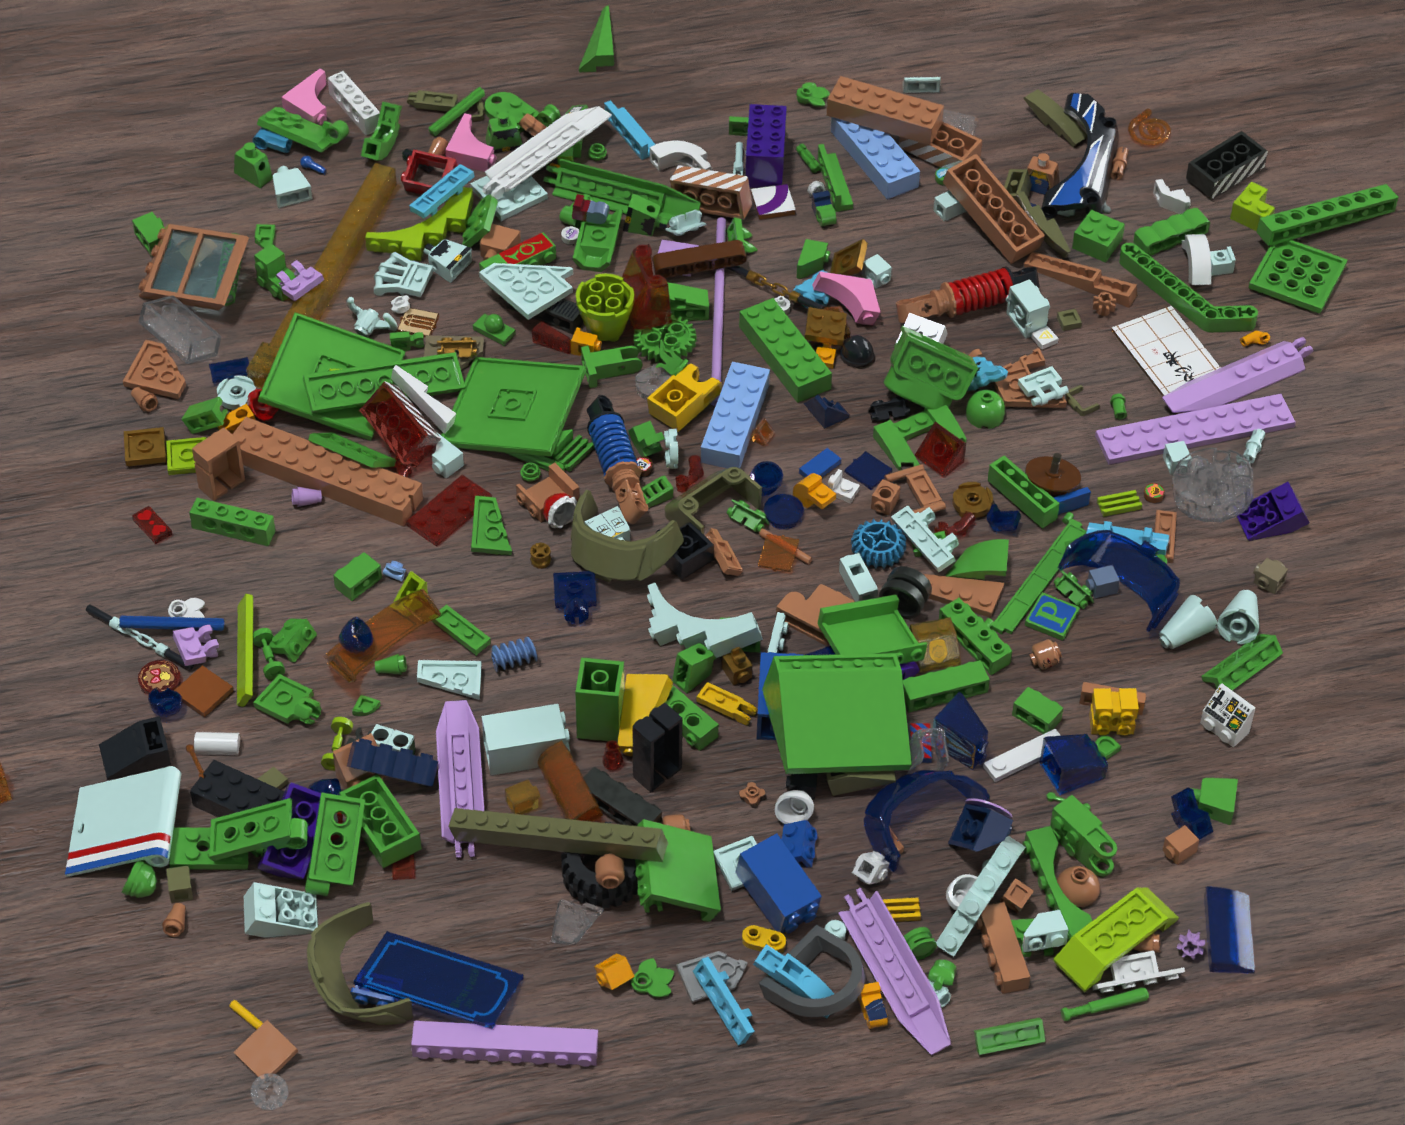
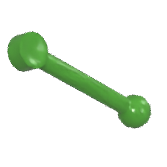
M1053 792L1047 794V800L1050 802L1054 800L1062 802L1065 800L1064 798L1057 797ZM1088 803L1083 804L1088 810H1090L1091 807Z

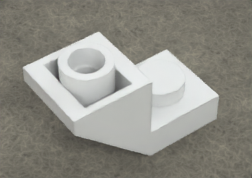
M1163 179L1155 180L1153 194L1160 207L1178 214H1183L1190 207V198L1186 196L1183 189L1170 191Z

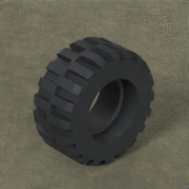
M562 852L563 883L569 889L572 897H578L579 902L583 904L587 902L589 906L595 908L597 906L609 908L610 905L615 907L622 905V901L628 902L633 899V894H638L635 859L621 858L624 862L625 878L616 888L608 889L596 881L595 872L590 871L584 866L589 860L600 855Z

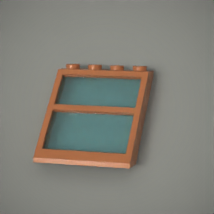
M168 224L164 229L161 228L157 239H159L158 245H155L151 252L153 256L152 261L148 262L145 268L146 277L141 280L138 287L141 290L139 297L213 310L223 308L249 237Z

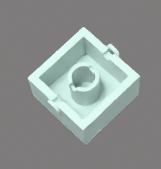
M1031 280L1011 286L1009 296L1005 299L1008 302L1007 315L1023 336L1029 338L1033 332L1047 326L1050 304Z

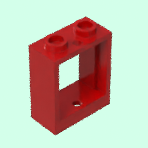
M413 150L412 155L407 159L406 172L402 173L401 182L406 191L424 194L433 185L413 181L419 164L445 169L442 175L443 178L458 166L457 161L454 158Z

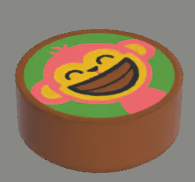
M1150 483L1144 489V498L1151 503H1158L1163 500L1165 490L1160 484Z

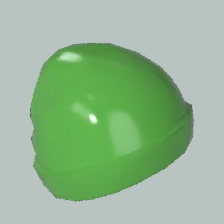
M144 860L137 861L121 893L126 896H136L137 898L152 895L157 883L153 867Z

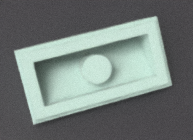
M941 77L904 78L903 93L940 92Z

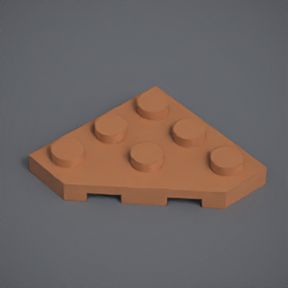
M145 340L123 380V385L133 389L139 387L150 393L179 399L186 387V381L178 371V367L172 357L169 356L165 345Z

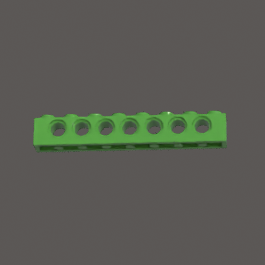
M1387 184L1261 217L1257 234L1268 246L1395 212L1399 197Z

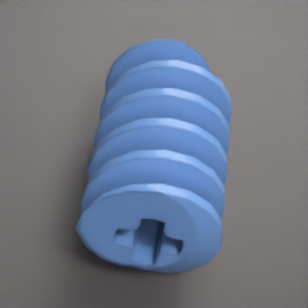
M529 637L524 638V643L521 639H517L516 645L513 641H509L508 647L505 643H501L500 650L496 645L492 646L491 657L496 672H498V665H501L503 670H506V663H509L514 668V661H517L522 666V659H525L528 664L532 656L536 662L538 660L535 646Z

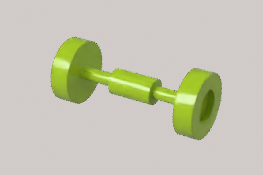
M335 717L332 720L331 729L338 733L334 737L332 751L341 748L342 734L347 735L352 732L353 722L348 718ZM326 753L322 756L321 765L331 771H335L333 753Z

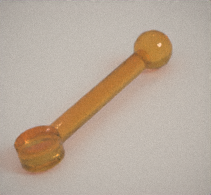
M188 744L186 751L190 752L199 771V778H204V771L194 753V746Z

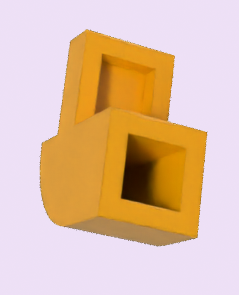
M815 473L809 474L793 487V498L806 509L813 504L817 505L820 509H824L836 499V493L823 484L822 477Z

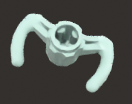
M353 297L347 299V306L358 318L354 325V331L357 334L368 337L374 329L397 330L398 325L390 314L384 313L383 319L385 321L380 320L379 314L375 310L370 308L362 310L354 304Z

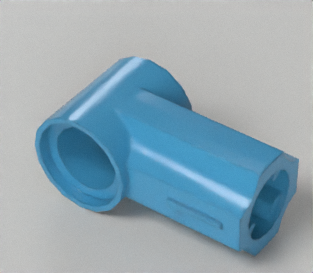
M263 127L260 128L252 140L259 149L264 150L269 147L284 153H288L291 150L293 143L291 139Z

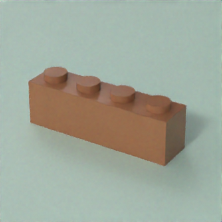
M1005 902L987 905L975 924L976 928L982 932L981 942L983 948L988 950L987 959L989 966L993 967L995 971V984L1000 986L1002 994L1028 989L1030 974Z

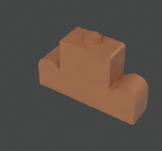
M820 584L807 600L799 592L788 593L777 605L776 616L777 612L785 613V622H789V627L832 649L817 624L820 608L855 601L844 596L841 592Z

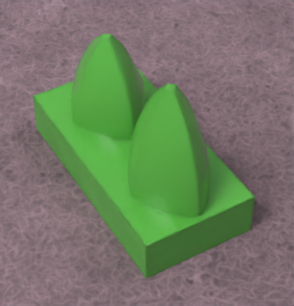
M734 217L727 229L728 241H742L745 253L757 251L758 249L754 245L744 240L750 238L752 234L742 227L741 219Z

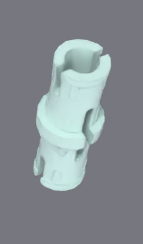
M1254 429L1250 440L1246 443V450L1242 460L1247 464H1250V462L1254 463L1257 453L1261 451V443L1265 437V432L1262 429Z

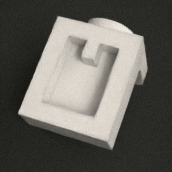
M838 469L835 475L832 474L828 480V486L836 493V498L850 504L860 490V485L842 478V470Z

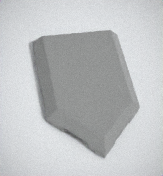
M717 951L676 964L689 999L693 1003L709 998L693 973L694 968L702 958L709 957L718 973L726 971L729 980L725 984L729 990L736 988L748 962L728 957L727 954Z

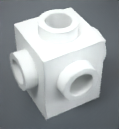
M876 851L863 853L858 857L852 873L858 876L862 882L869 885L882 882L888 874L887 868L890 863L884 860L885 857Z

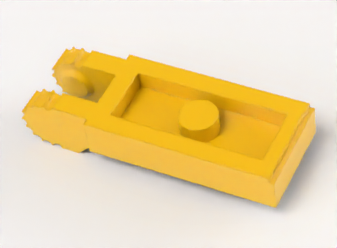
M709 682L704 685L696 697V702L728 717L735 718L737 722L748 725L751 721L750 716L747 714L754 716L758 711L754 705L744 701L743 698Z

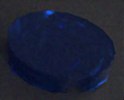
M777 494L765 502L763 513L767 515L766 519L773 527L789 529L795 527L799 521L803 520L804 507L802 502L792 495Z

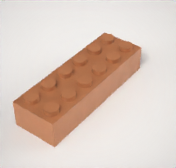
M840 76L827 99L826 116L931 145L943 122L944 105Z
M977 154L947 170L943 184L1011 264L1041 247L1045 237L1044 233Z

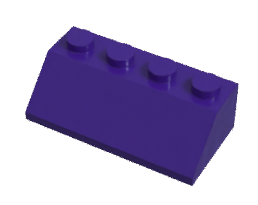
M292 782L289 783L282 800L288 798L292 800L291 819L299 818L308 823L307 845L301 849H291L288 847L276 849L273 845L265 847L257 869L279 877L304 879L312 855L321 793Z

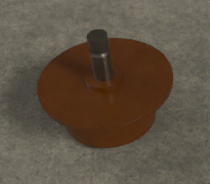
M1055 453L1053 457L1043 456L1034 458L1027 463L1025 468V474L1034 485L1044 489L1053 498L1069 493V491L1078 487L1081 482L1079 470L1070 462L1061 459L1062 456L1059 453Z

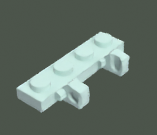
M907 505L891 516L892 521L897 524L899 529H902L906 537L938 572L955 562V558L951 553L959 545L958 539L951 533L941 540V538L938 539L930 531L928 525L936 519L935 513L930 507L921 513H914Z

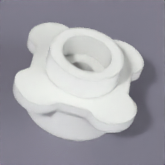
M398 296L391 301L393 305L392 311L398 314L408 311L410 308L409 296Z

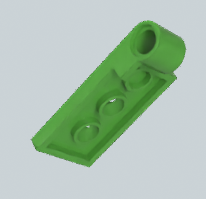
M174 827L169 868L188 866L189 869L247 870L248 852L213 861L209 857L211 828ZM236 831L232 832L231 836L228 837V839L232 838L235 835ZM204 845L209 849L207 851H200L197 848Z

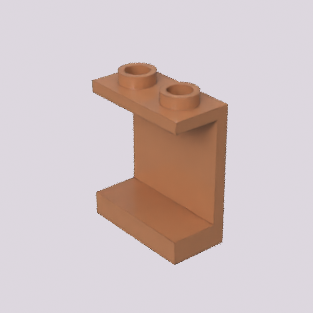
M556 463L549 466L548 478L526 490L520 483L516 485V499L518 503L524 505L530 515L536 517L540 522L545 521L543 505L549 496L557 493H566L571 497H575L576 501L580 498L579 486Z

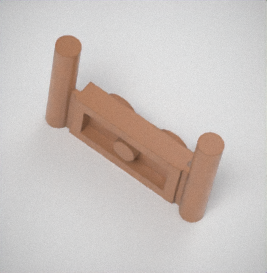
M922 464L884 476L885 480L889 482L907 478V483L921 506L920 509L913 510L914 513H921L928 507L933 512L946 509L944 501H942Z

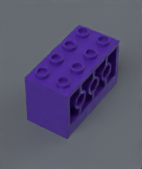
M750 104L745 176L748 177L750 188L782 185L787 106Z

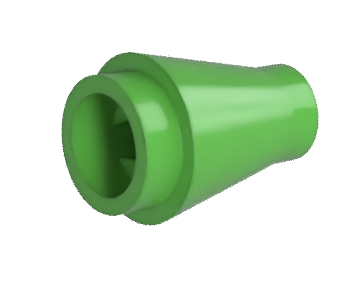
M396 654L375 661L376 673L402 674V672H406L407 663L405 655Z

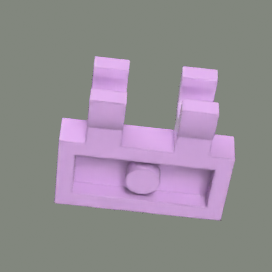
M297 260L291 264V267L296 270L294 272L296 277L293 280H290L283 271L276 274L277 278L281 280L279 285L282 287L283 294L294 301L324 281V277L320 272L312 267L306 270Z
M210 625L202 626L198 631H195L194 627L173 631V639L185 666L206 662V657H218L216 648H219L217 639L212 640L210 637L212 633Z

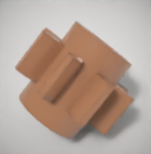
M1101 292L1098 297L1094 296L1092 309L1096 310L1098 315L1108 316L1110 311L1115 312L1116 298H1113L1110 293Z

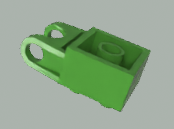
M1071 795L1053 808L1050 826L1055 837L1070 856H1074L1094 874L1102 877L1108 876L1113 872L1114 864L1111 858L1116 855L1117 844L1102 829L1103 823L1079 800ZM1104 845L1110 846L1112 851L1107 853ZM1104 862L1109 868L1101 870L1097 867V864Z

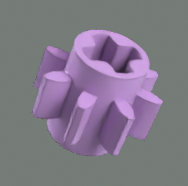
M1188 930L1186 936L1180 934L1179 940L1183 943L1177 944V949L1183 950L1182 957L1188 955L1194 959L1197 953L1203 954L1204 950L1200 946L1205 945V940H1200V932L1194 934ZM1189 941H1191L1192 944L1195 945L1194 948L1190 947V944H1188Z

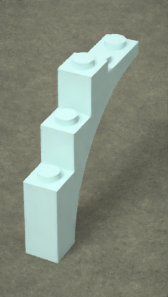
M656 583L648 585L650 594L647 597L650 605L654 606V609L651 610L653 617L649 619L651 627L648 630L653 640L656 639L660 646L677 639L680 646L684 645L686 649L701 643L704 646L706 645L707 650L712 651L715 657L718 658L731 653V650L740 647L741 649L763 640L758 623L752 612L726 619H703L689 616L671 606L662 596Z
M1010 836L1000 843L936 942L938 947L953 957L955 956L980 915L1015 865L1025 846Z

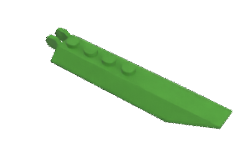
M559 159L560 167L546 165V170L558 173L557 179L544 176L543 180L555 184L556 187L552 193L554 196L575 201L577 194H587L595 202L606 203L610 210L617 211L618 209H623V213L627 214L631 198L635 194L660 205L659 216L669 220L672 217L681 214L685 215L687 212L700 209L701 202L660 183L564 159Z

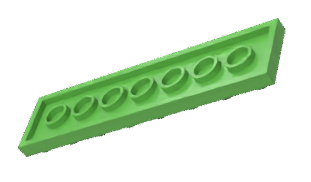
M456 352L303 375L311 413L315 414L401 400L395 393L406 400L405 397L386 384V382L410 399L402 390L395 386L396 383L391 379L395 365L427 385V394L430 396L461 391V389L465 388Z

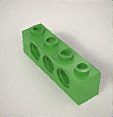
M196 498L189 512L193 529L264 546H269L276 532L274 516L201 498Z
M673 685L666 704L683 718L682 736L686 739L687 743L701 751L718 738L719 724Z

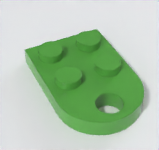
M498 92L489 96L485 101V113L488 118H498L499 112H507L509 116H515L519 133L524 131L519 126V123L527 113L538 120L537 115L540 112L512 93Z
M492 195L485 196L468 218L466 223L467 229L462 236L464 238L462 245L472 247L490 232L498 200Z

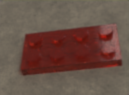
M461 475L407 520V527L437 547L474 516L475 496L492 497V494L464 475Z

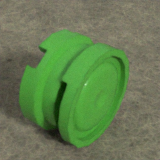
M927 927L913 929L904 935V939L916 960L928 957L937 948V943L932 938V934Z

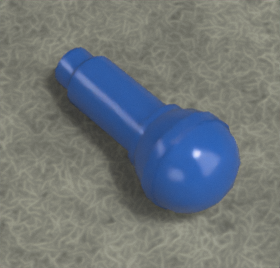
M310 156L301 158L300 164L303 168H311L320 174L326 173L327 170L315 163Z

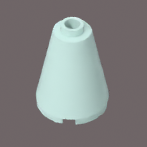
M1250 590L1240 591L1219 616L1217 629L1220 635L1227 641L1233 640L1237 641V644H1246L1256 638L1259 632L1257 596L1254 592Z
M1190 595L1160 631L1159 642L1164 648L1174 649L1217 628L1216 625L1218 623L1215 615L1208 606L1203 607L1200 604L1203 600L1196 595Z

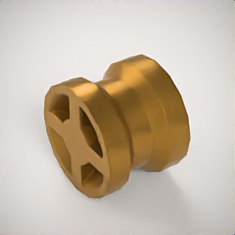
M536 543L531 547V564L539 569L548 567L551 563L550 547L545 543Z

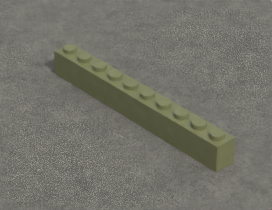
M454 808L448 826L456 841L600 856L613 854L620 858L663 862L668 845L664 832L660 828Z

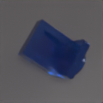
M992 504L990 511L987 513V521L994 532L1016 531L1021 518L1019 510L1000 511L997 504Z

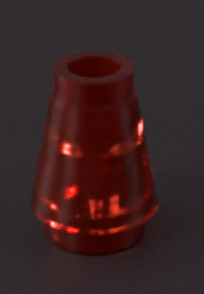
M614 740L607 742L602 757L603 765L609 770H617L623 764V756L619 744Z

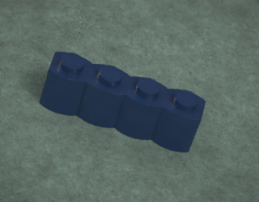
M359 738V742H352L347 767L433 787L439 762L433 760V755L421 753L419 757L412 755V750L400 748V752L392 750V745L380 743V746L377 747L372 745L371 740Z

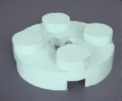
M237 375L234 376V379H224L217 387V395L223 400L221 406L231 410L243 406L247 403L249 393L255 390L256 387L254 382L246 376Z
M677 429L664 431L665 448H668V450H665L666 467H670V469H678Z

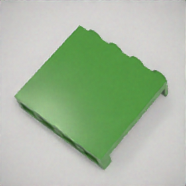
M897 595L820 608L817 624L836 655L896 653L899 664L924 660L927 642L918 643L897 610L899 605Z
M643 819L637 826L662 829L668 845L663 862L635 859V874L638 881L637 892L640 905L644 906L650 899L695 909L701 911L702 920L710 922L721 911L712 837Z

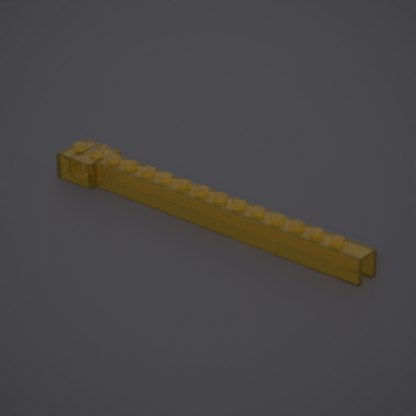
M374 163L314 266V269L323 275L324 281L294 301L270 344L262 342L246 369L247 377L254 382L255 387L263 388L294 313L296 312L318 321L364 243L366 233L372 229L397 185L395 168Z

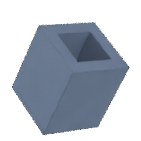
M1113 565L1089 570L1086 586L1091 590L1095 599L1118 593L1120 579Z

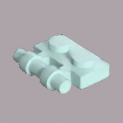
M1052 366L1018 379V386L1027 397L1036 396V398L1031 399L1033 406L1039 404L1042 406L1047 404L1049 400L1054 398L1056 400L1060 399L1063 395L1069 393L1067 386L1061 388L1058 386L1062 384V378ZM1048 389L1051 390V392H1048V393H1046V394L1043 392V391H1046V390H1048Z

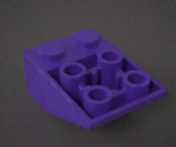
M1289 482L1234 509L1248 541L1292 533L1310 523Z

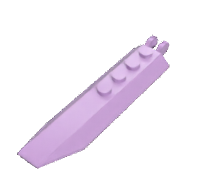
M1304 337L1296 339L1293 343L1280 342L1193 379L1163 396L1162 399L1172 413L1191 412L1228 404L1304 371L1303 358L1313 352V348L1307 346L1299 352L1297 351L1306 343Z
M467 700L446 701L436 729L442 839L455 844L456 858H461L462 855L460 843H469L468 854L470 857H475L474 842L456 841L448 826L454 808L484 811L479 726Z
M860 887L856 891L862 902L854 905V901L849 894L844 896L850 906V911H841L839 915L874 978L879 982L880 988L897 1019L932 1056L951 1045L938 996L878 891L869 900Z

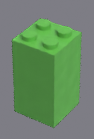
M581 658L575 691L577 738L618 742L624 698V662Z

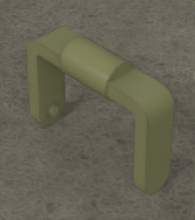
M481 99L476 102L478 115H471L472 122L484 119L485 108Z
M1082 385L1070 389L1069 393L1065 395V399L1079 415L1085 416L1098 410L1100 405L1096 403L1083 409L1076 399L1072 397V395L1084 389Z

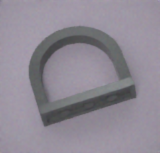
M816 925L788 954L805 966L821 951L844 960L852 967L851 977L845 987L829 997L810 999L792 993L786 989L785 985L768 974L759 985L766 1000L800 1016L822 1017L843 1010L857 999L865 984V971L858 953L850 944Z

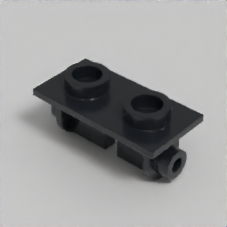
M895 397L887 402L883 400L873 402L868 412H873L870 413L871 420L878 422L890 419L889 412H892L893 419L905 417L907 414H910V407L906 406L907 399Z

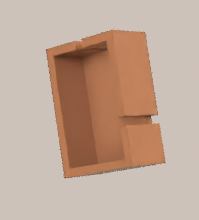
M224 427L192 448L198 488L213 501L228 492V489L215 479L216 477L230 489L245 481L240 442Z

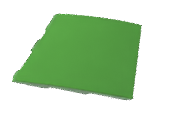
M988 540L966 548L945 576L984 580L985 574L1006 576L1009 540Z

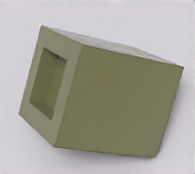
M183 866L166 869L171 903L193 900L189 867Z

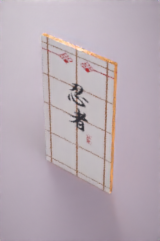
M1172 306L1114 326L1111 329L1162 396L1167 395L1193 379L1221 368Z

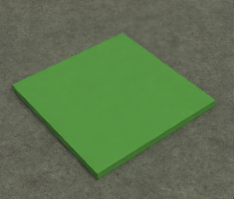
M295 312L258 401L371 441L386 403L312 414L303 382V375L329 371V368L346 369L403 360L406 351ZM369 414L374 416V428L368 422Z
M475 357L464 382L465 388L461 389L452 409L456 413L454 424L445 434L442 432L441 436L456 448L552 457L586 373V368L581 365Z

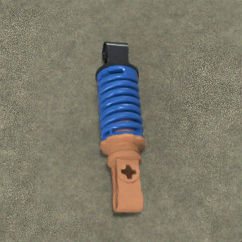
M599 395L587 408V413L590 417L587 431L593 441L605 483L616 494L625 520L630 524H636L648 511V505L640 487L639 477L642 471L636 461L622 415L614 412L612 402L608 397Z

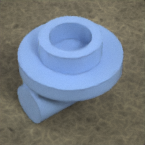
M392 560L391 563H386L383 575L402 582L406 569L403 568L402 563Z

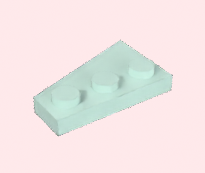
M418 660L417 682L480 700L482 661Z

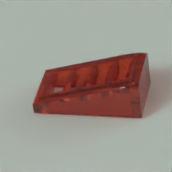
M542 321L532 329V342L567 354L571 353V338Z

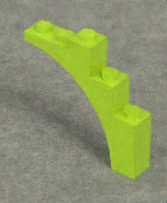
M463 187V191L459 195L453 194L435 215L412 227L390 232H367L365 237L366 250L384 253L397 252L410 261H422L425 245L430 243L437 246L442 240L446 239L448 231L465 232L467 229L466 223L470 217L474 202L473 188Z

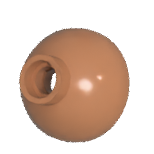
M1082 866L1069 867L1063 870L1057 878V883L1062 892L1077 907L1088 906L1095 902L1099 896V880L1088 868Z

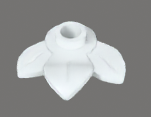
M190 598L185 602L175 600L170 604L168 613L170 617L205 618L202 612L199 611L205 602L198 598Z

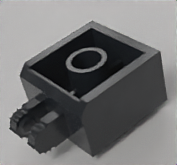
M691 522L679 528L684 541L665 563L681 580L714 560V544Z

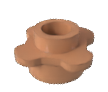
M749 782L744 790H740L739 796L744 798L747 804L755 805L760 802L761 797L765 796V790L758 788L754 782Z

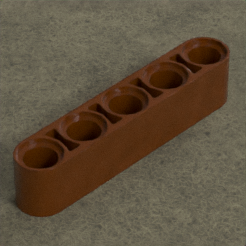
M740 240L662 252L652 257L655 275L658 278L738 266L747 260L743 242Z

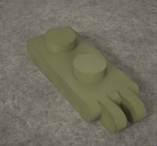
M419 90L417 93H409L407 103L415 108L448 112L457 105L458 95Z

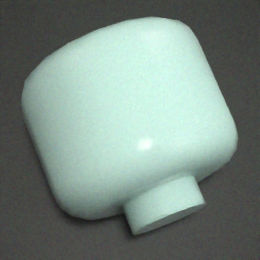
M832 920L825 925V930L842 940L846 939L847 929L843 922Z

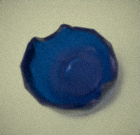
M155 688L148 696L150 708L157 716L169 717L178 713L182 708V696L177 691L170 690V688H166L163 692Z

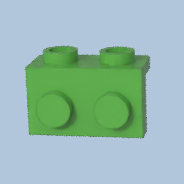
M290 618L284 623V627L272 638L268 646L271 647L272 653L285 654L290 662H295L316 637L317 633L307 619Z

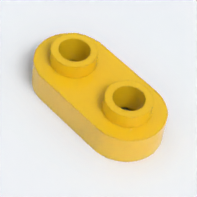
M755 925L746 927L742 932V942L749 949L761 952L767 944L779 953H782L786 948V938L781 932Z

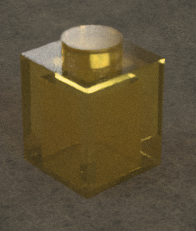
M529 779L505 789V801L513 814L522 815L539 807V790L536 786H532Z

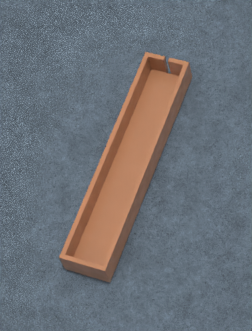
M245 417L232 434L240 442L243 466L298 487L321 490L322 496L403 527L411 517L412 511H415L423 500L422 483L380 467L372 468L304 438L251 418Z

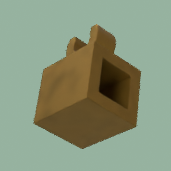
M740 647L731 650V653L722 656V669L733 686L745 683L752 678V664Z

